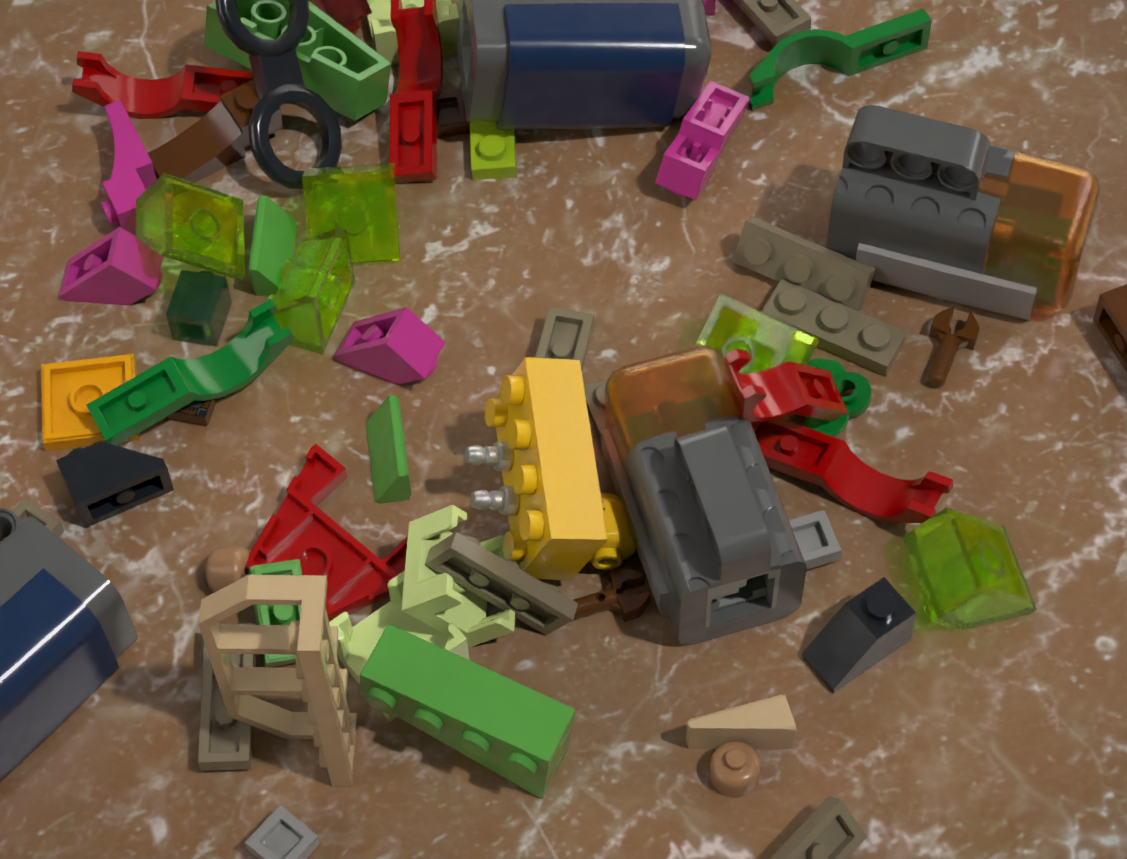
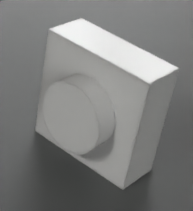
M825 510L789 520L807 569L841 559L842 550Z
M281 805L245 841L247 850L258 859H307L321 844L319 836Z

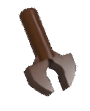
M955 307L947 308L935 315L930 327L929 337L938 339L940 345L927 375V382L933 387H942L945 384L957 350L961 348L974 350L980 329L971 312L968 315L964 329L958 330L956 334H951L950 328Z
M625 567L609 571L610 583L605 590L573 599V601L578 603L573 620L608 609L621 612L625 622L639 618L651 602V590L638 593L635 596L624 595L623 591L645 585V575Z

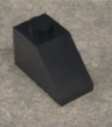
M100 441L90 446L76 448L67 456L56 460L64 483L85 528L174 491L164 459Z
M883 577L846 602L804 650L802 657L827 687L835 693L909 642L913 633L916 612L889 581Z

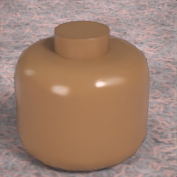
M219 547L210 553L207 562L203 566V577L213 593L248 575L245 572V565L248 561L250 550L243 547Z
M741 741L725 742L717 747L711 756L709 770L711 784L724 796L733 798L743 797L754 791L759 783L761 772L760 758L755 749Z

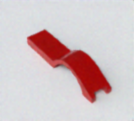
M391 0L390 19L397 36L399 81L395 94L390 95L389 177L394 184L437 179V98L440 96L443 83V55L436 0H424L423 7L403 9L401 0Z
M78 51L77 65L83 67L81 79L73 78L72 92L102 107L121 100L129 117L159 119L176 114L181 109L209 112L220 102L221 95L253 80L254 76L253 72L185 64L180 72L168 78L155 80L140 79L117 71L106 62L102 54Z
M735 348L725 354L724 376L742 417L747 421L763 422L789 414L834 421L848 413L829 370L787 361L760 372L741 374L739 373L741 368L752 360L748 351Z
M782 418L763 422H750L769 468L823 487L844 506L870 519L886 523H933L936 517V509H934L943 493H950L953 488V479L929 470L924 477L915 480L897 479L880 473L858 458L844 440Z

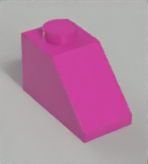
M119 227L68 260L59 297L73 302L130 306L144 296L153 294L159 287L162 280L160 269L164 252Z
M408 307L354 321L333 357L339 363L400 385L417 380L421 381L429 377L438 365L436 358L445 342Z

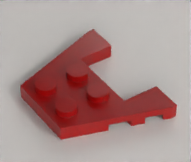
M315 443L305 456L306 463L298 477H293L286 489L287 496L276 515H271L249 553L245 572L248 574L250 566L300 559L302 575L327 576L325 607L330 622L343 612L351 614L389 595L388 582L405 571L408 536L384 559H380L319 509L317 505L348 477L346 468Z

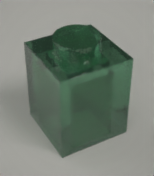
M181 269L166 312L173 340L211 347L218 346L232 304L225 276H219L210 271L194 272Z

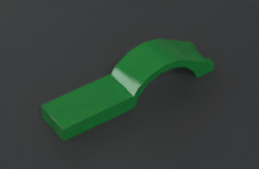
M922 8L846 36L835 31L819 29L796 32L778 42L749 75L752 93L749 96L751 98L748 105L753 111L773 104V90L778 80L789 70L802 65L823 64L839 69L849 77L927 49L932 20L925 9Z
M272 298L250 310L248 321L241 332L227 345L215 352L195 359H177L170 356L88 403L86 406L105 441L117 446L195 400L206 401L224 397L245 387L260 376L295 339L289 327L281 329L274 318L278 309Z

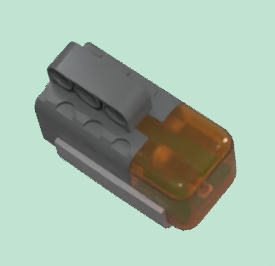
M863 106L856 114L844 149L842 169L831 205L826 248L876 268L872 278L876 282L1026 320L1030 319L1031 313L1054 316L1063 312L1072 299L1100 195L1099 180L1092 171L1082 166L992 145L983 133L972 128L882 106Z
M709 345L695 346L622 366L611 373L604 388L605 429L601 430V449L617 496L624 502L634 534L636 550L661 616L672 620L679 642L685 645L698 644L758 627L793 614L802 603L807 570L806 563L750 421L742 417L724 376L725 357L718 349Z

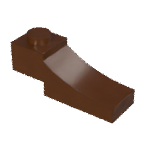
M254 79L221 95L220 102L199 121L175 138L148 152L153 163L156 178L168 196L246 157L244 147L250 145L248 125L253 108L259 101ZM280 107L272 115L268 128L269 135L283 128Z

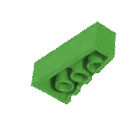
M236 0V10L241 22L252 34L262 39L275 40L287 29L290 18L288 0ZM215 1L208 4L206 7L204 46L252 69L249 60L250 54L238 49L225 35L216 15ZM309 1L310 20L303 40L295 48L304 85L306 88L318 93L334 111L356 121L386 104L391 63Z
M389 623L360 673V695L364 697L370 706L381 712L396 715L543 800L568 750L576 709Z

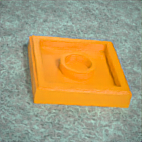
M134 353L41 364L42 439L46 452L90 446L100 441L106 442L86 405L137 376V363ZM140 432L124 442L140 441Z

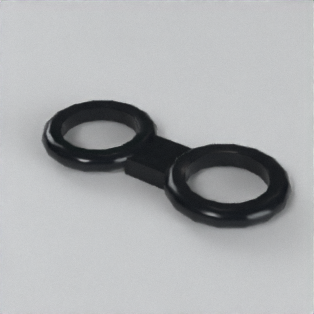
M215 0L216 15L225 35L238 49L250 54L249 60L259 101L253 108L248 131L250 149L257 165L273 182L288 189H311L325 182L338 165L342 151L341 127L333 109L318 93L305 87L295 49L303 40L310 20L309 0H288L290 18L287 29L275 40L262 39L252 34L244 26L236 10V0ZM283 104H296L306 109L316 119L322 135L321 153L313 167L306 171H296L285 166L277 158L271 147L268 128L272 115Z

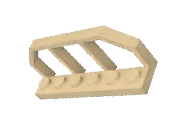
M247 575L201 599L199 627L228 716L285 739H314V746L319 747L320 768L328 769L332 787H352L358 716L357 713L349 712L346 699L348 671L347 669L339 668L337 659L339 630L338 626H330L325 607L327 576ZM251 605H301L300 621H291L290 625H229L219 623ZM229 653L296 655V668L233 667ZM251 695L302 696L303 702H308V712H291Z

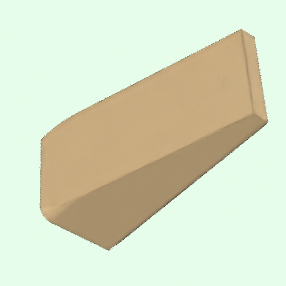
M781 694L689 719L687 721L686 743L688 749H717L723 743L730 741L745 742L754 749H788L795 747L797 728L786 696Z

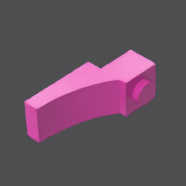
M710 81L701 96L683 118L678 135L664 153L655 183L668 188L675 195L697 200L709 182L712 172L731 135L745 114L751 97Z
M121 100L104 106L114 138L115 156L111 178L102 182L107 200L100 202V205L110 228L118 225L131 234L140 236L159 228L153 204L148 195L159 190L153 163Z

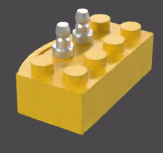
M525 357L512 375H505L503 377L501 391L496 398H488L485 405V422L488 427H496L498 442L494 443L493 446H485L484 448L473 445L467 447L464 452L465 462L472 465H481L483 463L484 465L492 466L496 471H502L504 486L499 491L492 490L488 492L487 490H478L472 492L470 504L471 507L478 510L490 508L491 510H498L501 515L508 516L510 531H507L503 538V555L505 559L514 561L520 566L521 570L536 579L572 580L608 540L580 360Z

